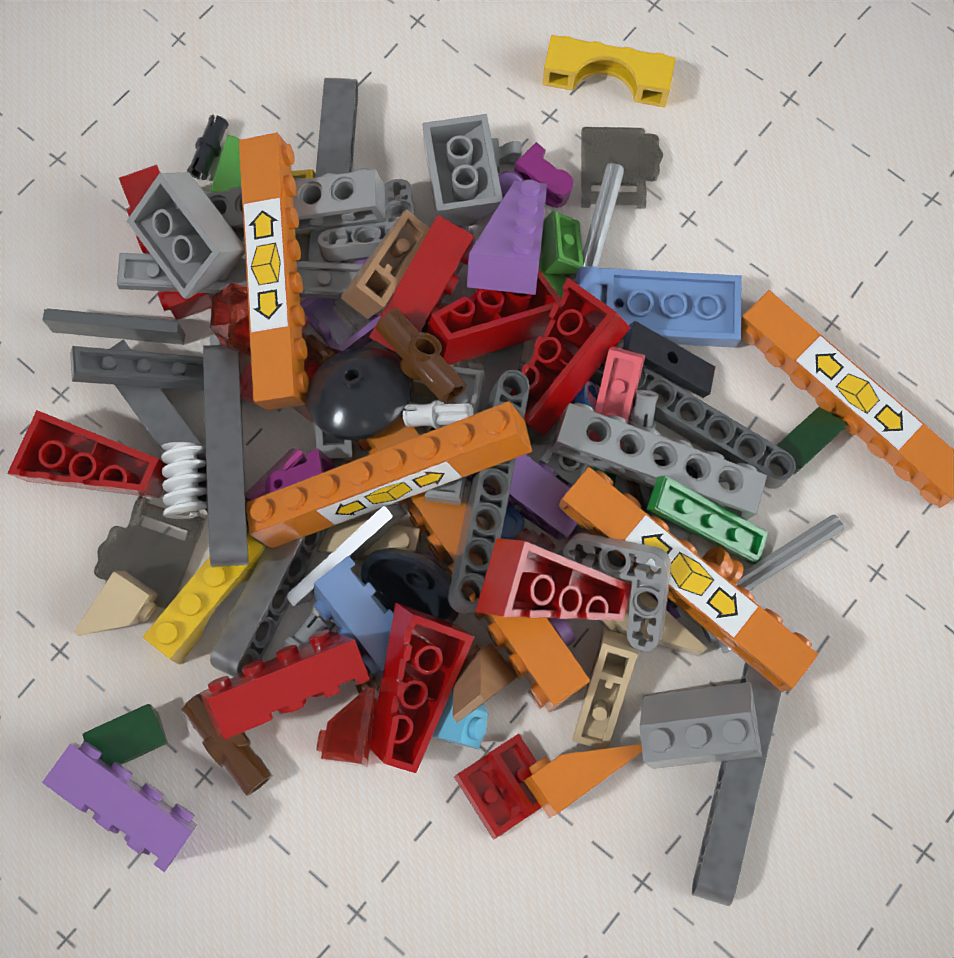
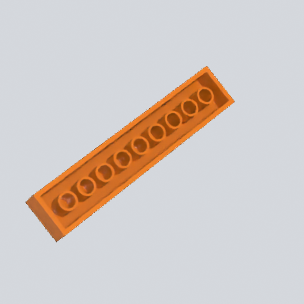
M402 416L395 425L385 432L371 438L355 441L362 451L369 449L370 455L420 435L414 427H407ZM426 491L399 501L398 504L401 506L406 503L408 506L407 510L411 515L409 516L411 523L415 528H419L421 533L426 532L430 543L428 545L429 549L439 563L445 560L448 565L449 574L452 576L467 506L466 501L463 499L462 506L430 502L425 499ZM476 517L477 525L481 529L485 530L480 521ZM469 551L471 562L482 566L483 559L479 553ZM462 586L461 590L465 589L469 601L475 602L476 594L473 589L468 586ZM473 612L478 620L484 617L489 624V631L487 633L498 649L502 647L506 649L510 655V660L507 662L518 679L523 676L526 678L531 686L528 693L539 709L545 706L547 711L551 712L584 689L590 682V679L547 617H502Z

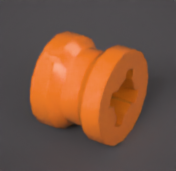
M714 547L702 557L705 562H713L725 572V578L733 585H736L741 579L744 570L743 564L736 558H730L729 553L722 547Z

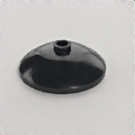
M371 347L345 350L326 360L313 374L309 382L308 393H306L307 408L315 424L325 433L343 440L367 439L390 429L403 416V411H406L404 407L410 403L412 394L411 380L402 371L401 361L387 351Z
M392 547L376 550L369 554L361 567V580L364 584L369 582L376 590L373 595L386 610L390 609L394 614L395 603H399L453 623L458 618L460 613L450 606L448 600L452 576L433 559L410 549Z

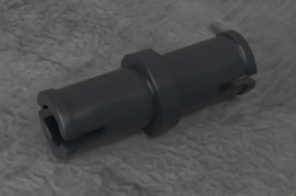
M214 115L209 116L202 137H199L195 143L197 150L187 172L196 179H200V176L202 180L207 179L214 158L218 157L221 152L220 143L229 124L226 119L219 115L216 116V119Z

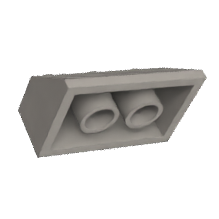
M487 114L422 123L423 142L436 217L439 215L456 226L469 225L498 208L503 197Z
M189 172L159 173L127 220V223L184 299L192 297L230 273L245 253V245Z
M751 682L643 696L639 726L643 762L650 768L657 769L762 757Z

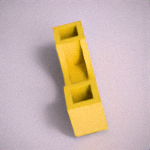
M551 35L544 65L542 85L573 91L585 78L605 74L623 81L630 89L634 102L665 108L670 92L676 57L667 56L659 52L639 51L631 47L606 45L599 41L589 42L574 39L570 36Z
M247 533L248 565L211 568L209 556L142 638L167 658L180 664L202 638L208 620L220 603L236 587L249 580L265 547Z

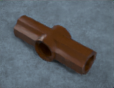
M398 308L388 311L386 315L378 320L375 329L401 356L400 366L408 377L422 380L444 404L454 402L464 392L467 384L440 355L442 346L436 337L429 333L419 332Z
M200 693L186 702L181 709L184 716L204 740L202 744L219 766L225 767L244 794L249 796L266 784L273 775L262 759L251 748V741L247 735L242 732L224 740L216 733Z

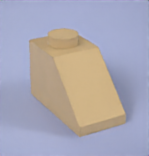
M114 571L74 630V633L81 636L139 624L141 621L146 622L157 607L154 601L159 593L126 571Z

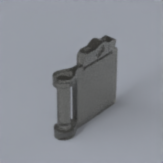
M583 127L581 130V208H590L591 204L597 203L600 191H591V185L601 186L606 166L609 163L623 166L624 169L620 186H636V192H618L615 205H636V209H645L647 201L646 181H656L658 179L663 159V152L659 147V137L656 134L645 133L643 128Z
M139 496L134 503L127 529L113 526L108 533L107 539L98 547V562L94 568V574L96 577L107 582L114 571H126L159 593L154 603L158 607L166 609L177 596L195 546L204 528L206 518L200 516L190 519L167 518L163 515L165 508L150 503V499ZM146 516L186 530V539L183 541L143 527L141 524Z

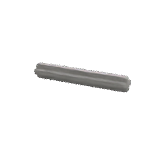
M609 163L606 166L583 250L584 267L599 266L624 173L623 166L619 164Z
M835 514L827 517L743 571L741 579L735 586L740 585L747 590L753 589L844 529L843 523Z

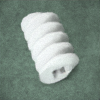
M171 442L161 445L166 450L162 454V461L167 464L162 469V474L168 478L162 483V487L165 491L170 492L163 497L164 504L170 506L163 511L164 517L172 519L199 517V511L208 508V502L199 500L200 496L207 494V488L199 487L198 483L206 481L207 474L198 473V469L206 467L207 464L205 460L197 459V455L206 453V447L191 442Z

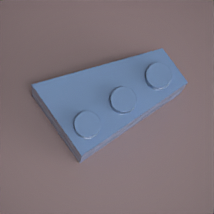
M348 555L314 582V599L316 603L313 606L325 621L331 618L339 627L336 633L355 639L358 650L363 654L362 660L366 670L371 675L377 672L382 678L393 613L390 609L386 610L373 595L376 592L369 582L364 584L354 573L351 567L355 563Z

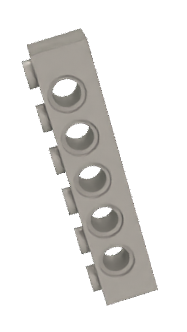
M362 168L351 173H328L323 175V177L294 179L297 194L293 196V205L299 219V226L295 228V234L385 221V184L376 169ZM233 187L228 191L214 193L204 192L239 239L245 241L242 188Z
M569 403L562 412L550 451L592 467L595 466L603 471L653 489L658 476H667L745 520L757 514L767 475L757 472V469L752 465L729 462L724 460V456L719 453L699 451L692 448V445L684 440H669L659 436V433L654 429L631 426L621 417L601 415L594 412L592 407L582 403ZM586 430L595 431L600 437V442L590 440ZM620 442L628 443L632 448L633 454L623 452L620 448ZM653 454L660 455L665 461V466L656 464ZM686 465L696 470L697 479L688 475ZM719 477L724 478L728 482L729 491L721 487Z

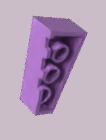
M515 180L469 253L467 287L535 295L547 184L538 183L534 180Z
M530 453L517 457L507 505L511 507L520 506L522 508L520 513L524 518L555 539L568 538L577 523L559 509L558 505L573 485H565L556 478L557 473L555 470L544 463L537 464L528 457ZM473 474L467 476V480L472 482ZM483 483L484 487L490 486L493 488L492 493L496 496L495 488L490 484Z
M83 741L81 745L77 743L69 744L42 783L78 810L85 813L88 809L93 811L95 814L92 818L107 831L118 834L120 830L126 834L124 840L127 842L126 845L137 853L141 854L142 852L146 855L152 853L157 856L158 859L153 865L165 873L198 825L192 821L195 815L180 804L176 803L172 808L161 799L164 794L152 785L145 783L141 787L130 778L133 773L121 764L114 762L110 766L99 759L102 752L88 742Z

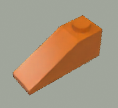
M636 744L562 754L552 761L546 755L529 767L533 775L524 780V782L545 813L551 818L640 754L642 746Z

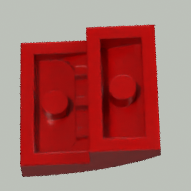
M519 733L454 776L493 840L542 808L524 782V780L533 775L529 767L537 761Z

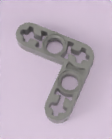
M394 179L385 183L384 222L332 228L322 232L318 237L321 256L329 261L370 257L382 241V238L385 237L399 218L392 217L393 215L403 213L407 209L415 216L411 184L404 179ZM400 195L401 199L395 200V196ZM368 238H373V239H375V240H373V241H371V242H367V243H361V242H360V241H362V240H364V239H368Z
M586 533L575 535L565 545L564 557L611 577L632 581L627 639L633 648L641 652L653 650L660 642L664 631L671 571V559L663 549L654 546ZM579 545H583L584 552L590 553L584 559L580 558L579 551L574 550ZM601 548L602 550L600 554H595L598 551V549ZM611 550L620 551L626 558L625 566L616 567L612 565L608 559V552ZM650 558L654 559L655 565L660 567L655 573L651 572L650 566L646 564ZM634 561L639 563L635 569H632ZM644 591L653 593L658 599V606L654 608L644 606L640 601V593ZM645 618H651L647 627V633L651 635L648 640L644 639L643 633L639 631L645 622Z

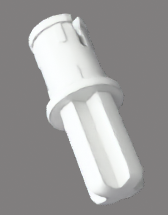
M435 400L432 404H407L404 408L411 411H403V420L407 427L432 426L438 429L474 414L473 407L469 403L444 404L440 400Z

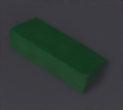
M818 407L780 441L777 446L793 456L796 463L795 475L848 425L843 420Z
M151 704L141 706L82 734L85 742H88L102 752L99 759L110 766L114 762L121 765L168 744L159 713Z

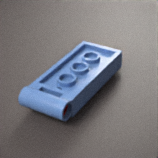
M593 266L577 269L576 284L616 311L628 325L633 321H637L677 345L735 348L741 340L742 275L610 269ZM626 334L620 340V342H624Z

